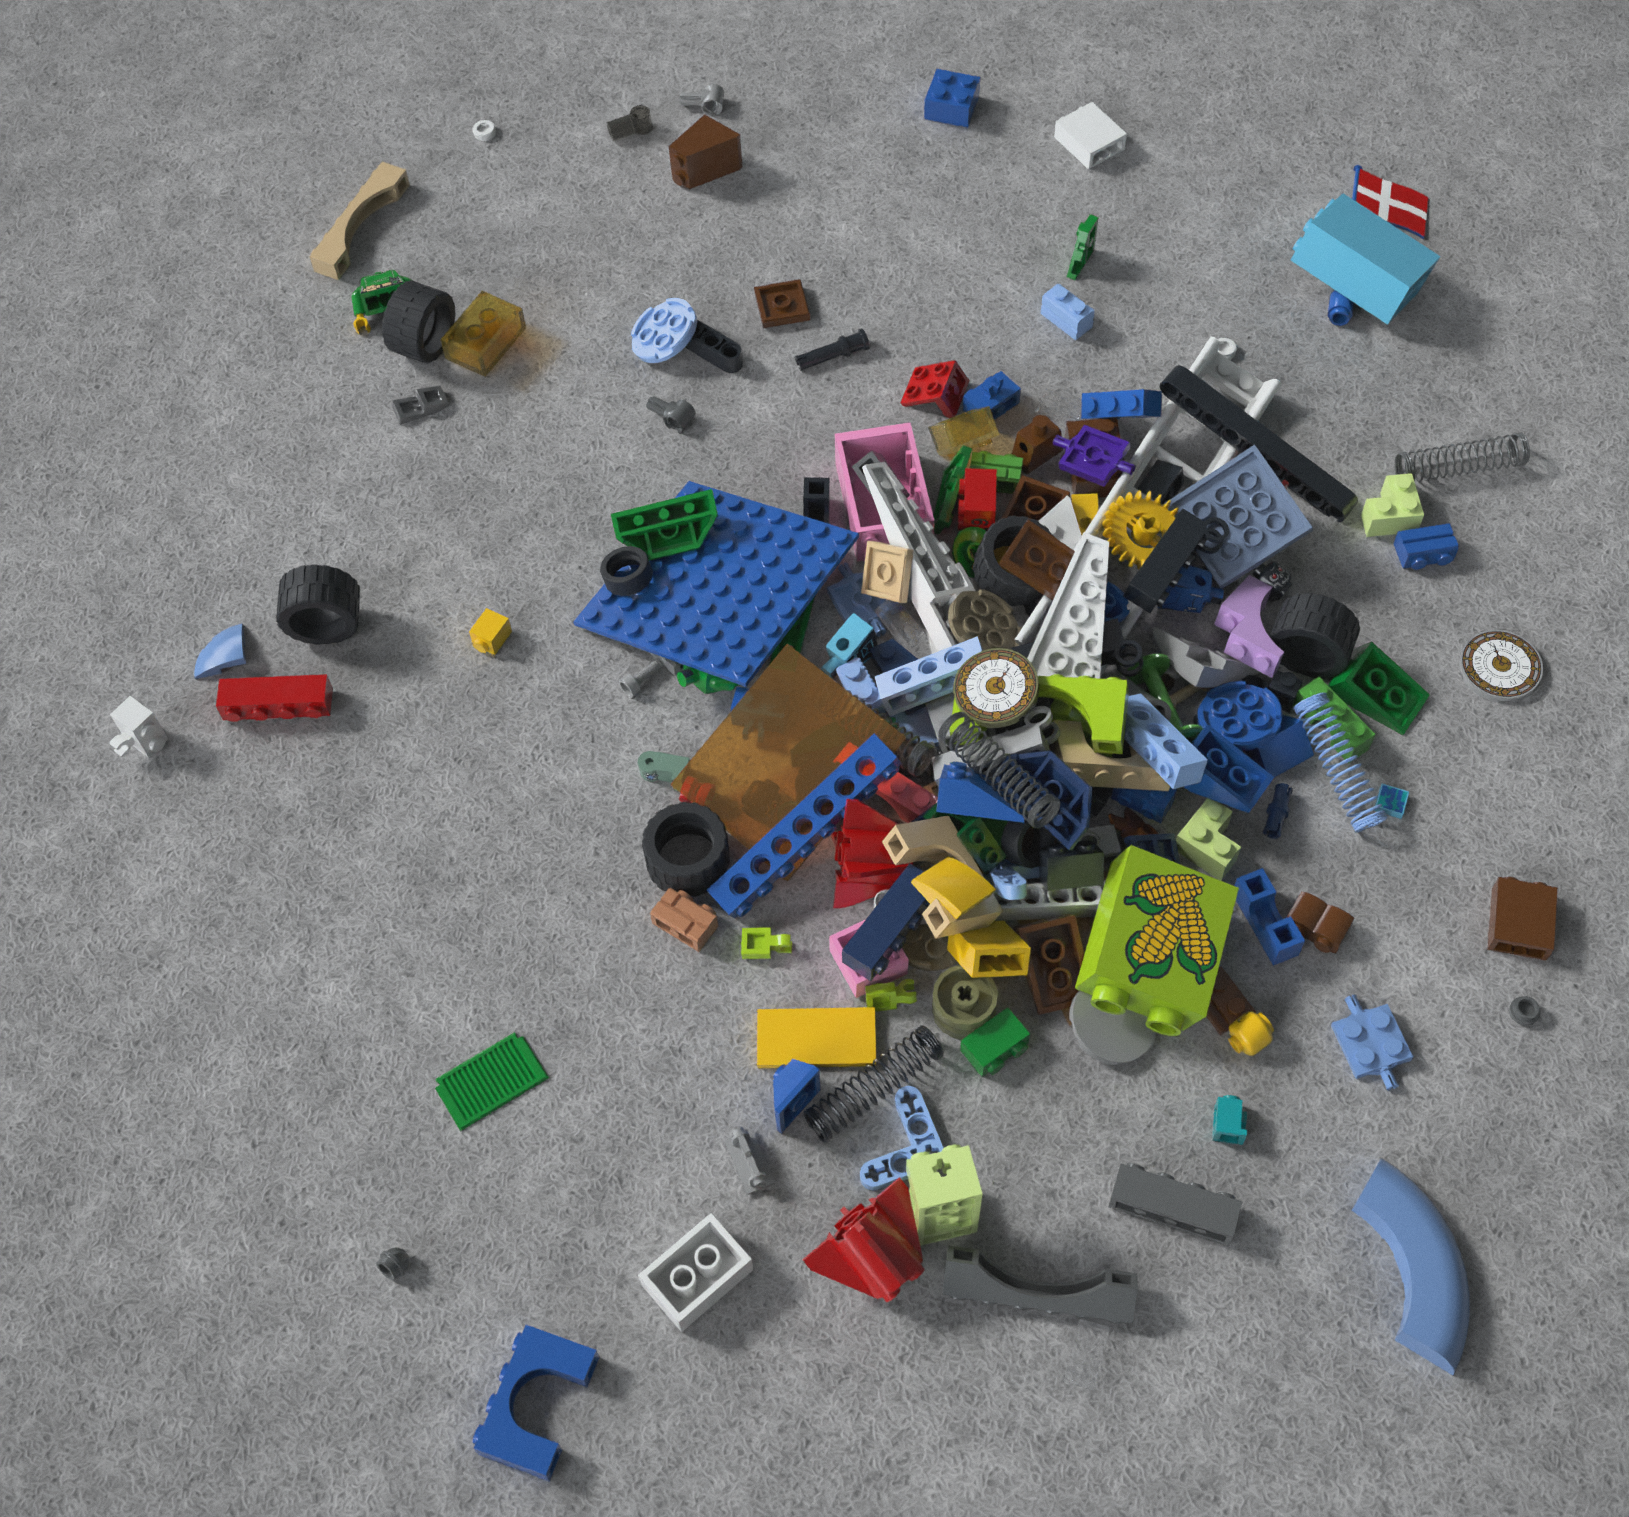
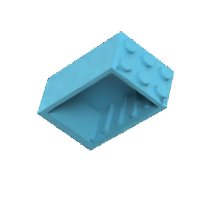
M1343 193L1336 200L1331 199L1325 210L1321 208L1314 219L1310 218L1303 228L1305 232L1303 238L1300 237L1293 246L1292 250L1295 253L1291 261L1388 325L1419 293L1441 256Z

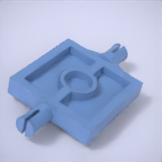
M844 562V566L840 564L838 570L841 572L843 579L836 584L828 586L827 593L843 622L845 623L854 613L873 627L877 637H881V634L883 636L887 631L881 620L897 613L895 602L861 594L863 573L854 574L847 562Z
M1356 995L1346 997L1344 1000L1351 1015L1332 1022L1331 1027L1355 1078L1358 1079L1367 1075H1381L1387 1091L1392 1090V1087L1393 1089L1399 1087L1392 1070L1398 1065L1412 1061L1413 1055L1388 1004L1363 1010Z

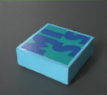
M1381 784L1375 806L1378 804H1382V806L1374 811L1384 810L1387 813L1386 815L1401 819L1409 791Z

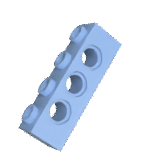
M978 637L875 676L881 701L889 716L952 693L954 679L961 665L971 656L983 651Z
M1141 693L1129 696L1124 736L1127 743L1172 789L1201 782L1208 759Z

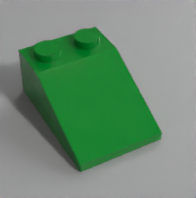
M1372 641L1354 648L1345 671L1335 676L1328 685L1348 706L1401 735L1405 734L1430 696L1426 690Z

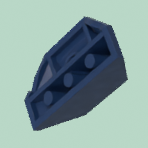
M1053 751L1011 754V759H1016L1017 765L1023 766V771H1029L1030 776L1036 778V782H1041L1042 788L1048 789V794H1054L1060 800L1058 813L1044 827L1068 850H1072L1089 828L1092 787ZM1007 756L1006 759L1003 761V763H1005L1006 761L1009 760V757H1008V756ZM1010 762L1006 770L995 778V781L997 783L1000 782L1004 774L1015 766V763ZM1016 768L1011 777L1001 784L1003 789L1007 787L1015 775L1021 772V768ZM1023 773L1016 784L1008 789L1007 792L1009 794L1013 793L1017 785L1027 778V773ZM1029 779L1026 785L1014 795L1013 798L1015 800L1019 799L1024 790L1033 784V779ZM1035 785L1032 791L1020 801V804L1022 806L1025 805L1032 794L1039 790L1040 786ZM1041 791L1039 796L1027 806L1026 810L1030 811L1034 804L1046 795V791ZM1050 803L1046 804L1036 816L1045 811ZM1049 810L1042 817L1036 820H1040L1041 818H1043L1049 812Z

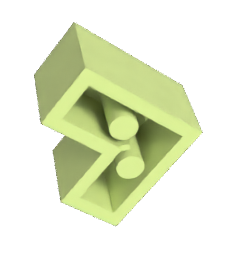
M1412 473L1386 476L1380 493L1381 497L1366 499L1361 514L1366 537L1397 534L1398 531L1419 528L1424 517Z
M1207 798L1177 835L1176 843L1180 855L1221 881L1237 861L1241 846L1222 834L1229 825L1233 811L1221 803Z

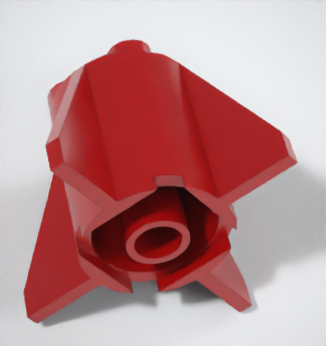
M846 799L844 822L840 826L842 831L831 834L835 845V861H838L840 865V870L835 869L836 885L833 908L853 906L875 897L881 890L890 889L909 865V863L895 865L882 842L898 823L857 799Z
M900 1177L878 1196L868 1199L871 1205L864 1207L860 1203L850 1211L845 1206L840 1209L844 1216L834 1225L838 1230L835 1235L832 1236L829 1232L827 1239L802 1259L811 1271L871 1297L883 1298L885 1302L893 1300L901 1291L899 1287L906 1281H914L922 1275L925 1268L922 1266L923 1256L909 1188Z

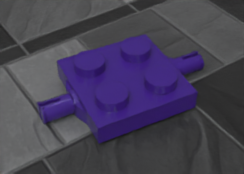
M1086 425L1071 440L1060 435H1056V438H1054L1053 445L1065 449V454L1058 463L1060 470L1104 487L1116 471L1120 470L1129 475H1132L1135 471V464L1123 461V458L1130 449V442Z

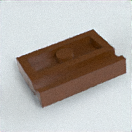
M1222 966L1218 968L1206 1015L1207 1019L1221 1036L1229 1031V1026L1232 1022L1246 1012L1256 1013L1255 1009Z

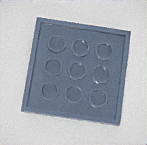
M1255 445L1170 499L1171 503L1168 508L1169 511L1179 508L1174 516L1175 518L1184 508L1204 522L1208 518L1218 517L1228 524L1229 534L1218 552L1208 554L1195 549L1221 589L1313 531L1309 521ZM1215 523L1207 525V528H1213L1221 535H1224L1223 528ZM1208 540L1205 543V546L1210 548L1218 545V543H1212Z

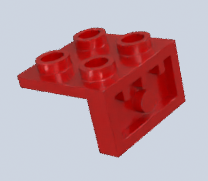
M956 360L919 366L914 369L900 403L902 406L907 407L935 402L945 417L954 418L970 380Z

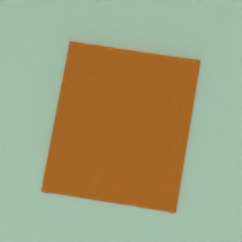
M787 644L670 785L691 802L699 803V805L710 808L714 813L716 812L724 823L726 831L750 850L874 733L893 753L905 741L906 737L793 649V646ZM874 764L866 765L863 768L862 774L864 776L872 775L876 766ZM852 783L846 784L842 788V795H850L854 791L855 785ZM833 803L824 804L821 808V814H830L834 808ZM806 822L801 826V835L811 832L813 828L811 822ZM823 837L814 845L815 849L823 840ZM784 842L780 846V854H787L791 850V842ZM801 857L793 864L795 866L793 871L782 879L789 881L808 857L804 859ZM765 861V863L769 867H771L770 861Z

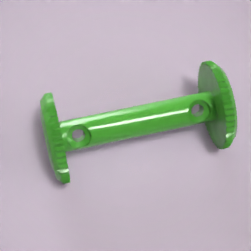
M1158 653L1143 656L1144 665L1142 671L1128 678L1136 685L1146 683L1153 697L1166 702L1170 706L1171 718L1169 722L1191 743L1203 729L1200 725L1196 724L1183 726L1160 677L1170 668L1169 657ZM1139 663L1135 666L1129 667L1127 670L1131 671L1136 669Z

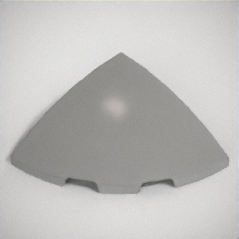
M1154 626L1153 634L1162 653L1169 657V663L1184 679L1196 687H1217L1228 682L1242 681L1248 675L1254 676L1260 673V671L1225 654L1223 650H1219L1213 644L1202 640L1196 641L1182 636L1181 633Z

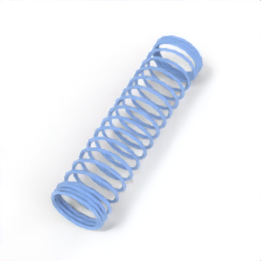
M1318 693L1296 704L1294 710L1296 715H1300L1299 720L1305 721L1303 728L1309 729L1306 735L1313 737L1310 743L1317 745L1314 752L1321 753L1318 760H1327L1322 768H1331L1326 776H1335L1330 784H1339L1334 792L1342 793L1338 798L1340 801H1346L1342 808H1352L1347 812L1346 816L1355 817L1350 822V825L1355 830L1354 832L1358 833L1366 828L1380 824L1388 816L1382 810L1356 821L1368 812L1381 807L1382 804L1349 815L1360 806L1377 799L1378 796L1371 797L1355 805L1346 806L1354 799L1373 791L1374 788H1369L1354 796L1342 798L1348 792L1367 784L1370 780L1367 779L1355 786L1338 790L1347 782L1364 775L1366 772L1363 771L1348 779L1333 782L1341 775L1360 767L1362 764L1359 763L1344 771L1329 774L1340 765L1348 763L1358 756L1354 755L1340 763L1325 766L1336 757L1352 751L1354 747L1345 749L1336 755L1321 758L1330 750L1348 743L1350 739L1343 740L1330 748L1317 750L1326 742L1334 740L1346 732L1342 731L1326 740L1313 742L1322 734L1330 732L1342 724L1338 723L1322 732L1309 734L1318 726L1331 722L1338 717V715H1334L1318 724L1305 726L1314 718L1325 715L1334 709V707H1330L1312 717L1302 719L1301 717L1306 713L1330 701L1327 693Z

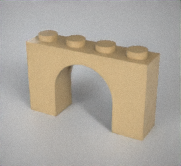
M1053 720L1060 729V736L1049 745L1050 751H1053L1090 786L1169 791L1170 785L1130 745L1129 749L1132 757L1122 759L1107 757L1095 753L1087 744L1081 722ZM1051 729L1049 737L1054 733V729Z
M949 816L895 825L882 841L895 865L916 861H928L937 864L946 857H951L966 864L984 878L973 857L957 837L958 831ZM992 894L958 919H955L937 898L934 899L922 915L935 938H941L989 927L1003 910L994 894Z

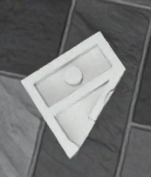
M1068 495L1039 520V523L1043 526L1045 525L1055 538L1073 550L1082 537L1072 502Z

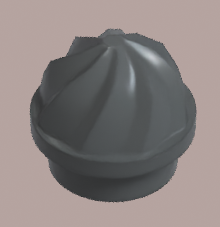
M397 1247L383 1251L380 1254V1259L376 1262L377 1268L390 1280H394L397 1276L402 1277L409 1265L408 1255L405 1250Z

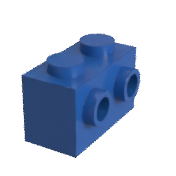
M1170 786L1169 791L1113 788L1111 799L1161 824L1174 803L1177 788L1172 789Z

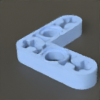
M1005 859L990 871L989 874L983 873V876L996 889L995 892L1000 897L1008 900H1018L1026 897L1025 879L1039 878V866L1031 869L1011 863Z
M903 1086L897 1091L895 1096V1106L911 1146L864 1163L860 1170V1180L862 1185L868 1190L875 1191L888 1187L899 1177L903 1181L908 1179L907 1172L901 1173L895 1170L893 1164L896 1160L900 1158L911 1159L912 1153L926 1152L928 1148L932 1152H942V1143L920 1091L913 1086ZM907 1094L910 1098H916L913 1100V1108L916 1113L909 1116L910 1109L908 1104H901L904 1100V1095ZM916 1121H922L926 1123L928 1130L923 1135H917L912 1132L911 1125ZM884 1163H888L889 1172L893 1177L888 1178L887 1172L879 1175V1181L874 1182L872 1178L866 1179L870 1169H874L876 1173L885 1170Z

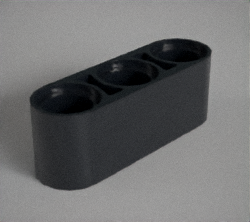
M697 320L696 330L685 347L727 373L740 371L743 367L741 346Z

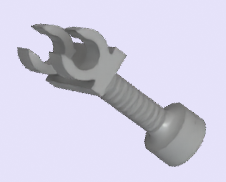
M650 653L655 660L632 677L629 674L619 680V686L632 698L641 691L640 684L660 670V668H667L675 676L683 669L684 665Z

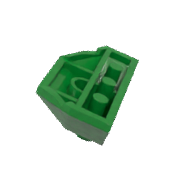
M712 489L611 514L616 540L626 546L641 548L646 552L649 561L700 549L718 517Z

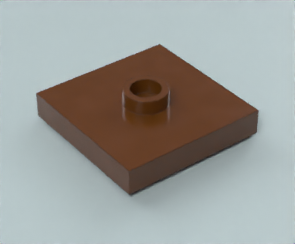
M801 279L754 287L763 329L810 321V312Z

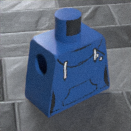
M1190 566L1188 569L1183 567L1179 572L1183 575L1175 588L1169 586L1166 591L1169 593L1168 598L1161 608L1159 606L1157 608L1201 613L1206 602L1220 605L1224 590L1211 587L1212 574L1210 572Z

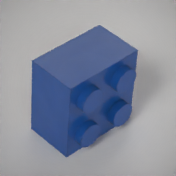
M936 69L925 97L924 119L968 128L979 99L980 77Z

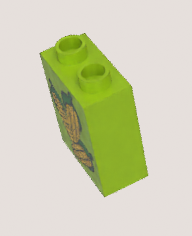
M1130 845L1110 863L1075 989L1092 995L1090 1003L1100 1011L1121 1015L1128 1009L1146 1016L1145 1025L1150 1030L1167 1036L1180 1035L1181 1031L1204 1019L1207 1015L1239 888Z

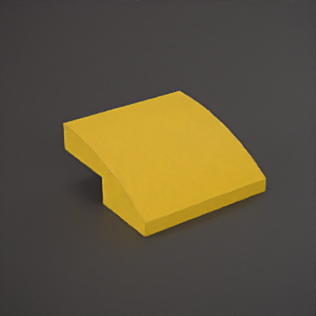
M946 857L911 881L930 904L937 898L955 919H958L990 897L996 890L975 870L951 857Z

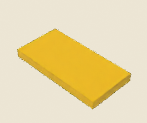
M875 1007L757 1009V1068H779L783 1064L787 1065L792 1059L816 1067L873 1066V1060L876 1059Z

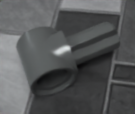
M653 396L649 397L646 404L647 409L663 416L664 424L669 429L672 427L678 430L677 433H681L696 414L694 407L681 399L677 402L671 401L668 403Z

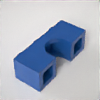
M1140 389L1082 393L1081 419L1161 417L1162 391Z
M1261 868L1237 878L1235 887H1238L1239 890L1236 902L1272 965L1274 966L1299 956L1305 940L1292 917L1283 919L1279 914L1275 903L1276 890L1264 869Z

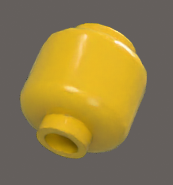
M1248 1011L1230 1024L1229 1033L1231 1037L1228 1039V1042L1237 1053L1244 1052L1246 1055L1254 1056L1273 1041L1272 1033L1274 1028L1264 1014Z

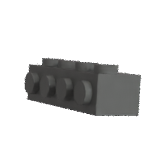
M1121 1163L1108 1207L1229 1246L1235 1234L1243 1201L1236 1200L1235 1196L1226 1192L1214 1193L1205 1190V1187L1198 1183L1188 1182L1185 1184L1176 1181L1173 1176L1166 1173L1154 1174L1147 1172L1142 1166L1134 1163H1128L1127 1165Z

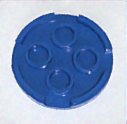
M1246 681L1228 682L1214 687L1207 692V696L1198 708V725L1202 729L1207 725L1211 726L1241 751L1265 745L1277 735L1282 724V707L1274 693L1267 688L1262 689L1246 684Z

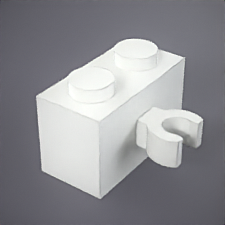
M131 696L110 714L121 735L115 736L109 744L115 748L114 752L121 757L126 756L133 746L149 758L154 752L162 750L165 742L168 740L153 712Z

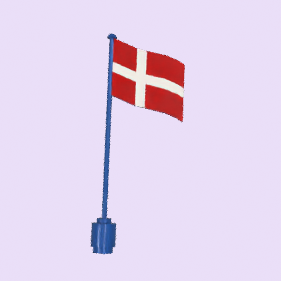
M1361 165L1354 166L1355 178L1352 199L1393 226L1407 230L1424 239L1428 197L1414 189L1381 179L1366 172ZM1336 290L1330 294L1328 318L1332 324L1343 326L1353 316L1354 302Z

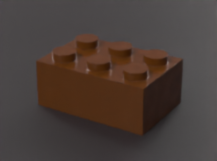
M1117 418L1066 421L1065 438L1069 440L1075 437L1084 425L1121 439ZM1116 471L1105 487L1070 473L1073 494H1098V498L1107 497L1123 471Z

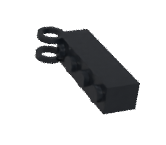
M1183 508L1131 580L1123 597L1150 614L1156 605L1161 608L1169 596V593L1166 592L1169 586L1175 588L1183 576L1179 573L1183 567L1188 569L1196 556L1193 552L1195 549L1208 554L1218 552L1229 534L1228 524L1218 517L1208 518L1204 522ZM1211 523L1220 525L1223 528L1224 535H1221L1213 528H1207V525ZM1208 540L1212 543H1218V545L1210 548L1205 546V543Z
M1118 618L1105 621L1101 666L1106 664L1116 665L1118 672L1127 677L1139 674L1144 665L1140 644L1133 640H1124ZM1034 642L1012 647L1011 650L1028 658ZM1126 646H1132V647L1136 648L1137 651H1135V650H1126L1125 647H1126ZM1126 656L1136 657L1131 661L1123 660V658ZM1139 663L1138 667L1131 671L1124 670L1121 667H1132Z

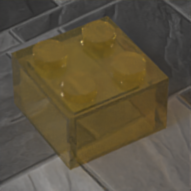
M989 406L966 411L928 427L937 453L939 455L947 454L948 458L955 456L963 445L970 448H980L993 443L992 438L999 435Z

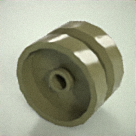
M961 965L950 967L940 974L934 984L932 1014L935 1023L941 1031L953 1038L963 1039L992 1019L996 1013L998 997L994 980L991 977L972 978Z

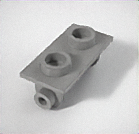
M743 1127L735 1129L732 1132L733 1137L724 1141L746 1194L749 1195L775 1184L753 1129L744 1131Z

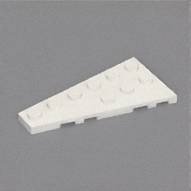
M1085 532L1083 533L1027 658L1035 668L1037 676L1059 674L1065 677L1078 678L1080 676H1090L1100 679L1109 541Z

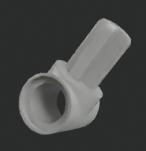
M717 84L707 85L705 89L701 90V93L682 92L680 94L681 105L701 106V109L706 114H709V112L720 114L722 112L724 89Z

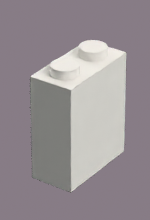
M1091 102L1057 120L1054 137L1084 166L1090 169L1125 150L1127 133Z

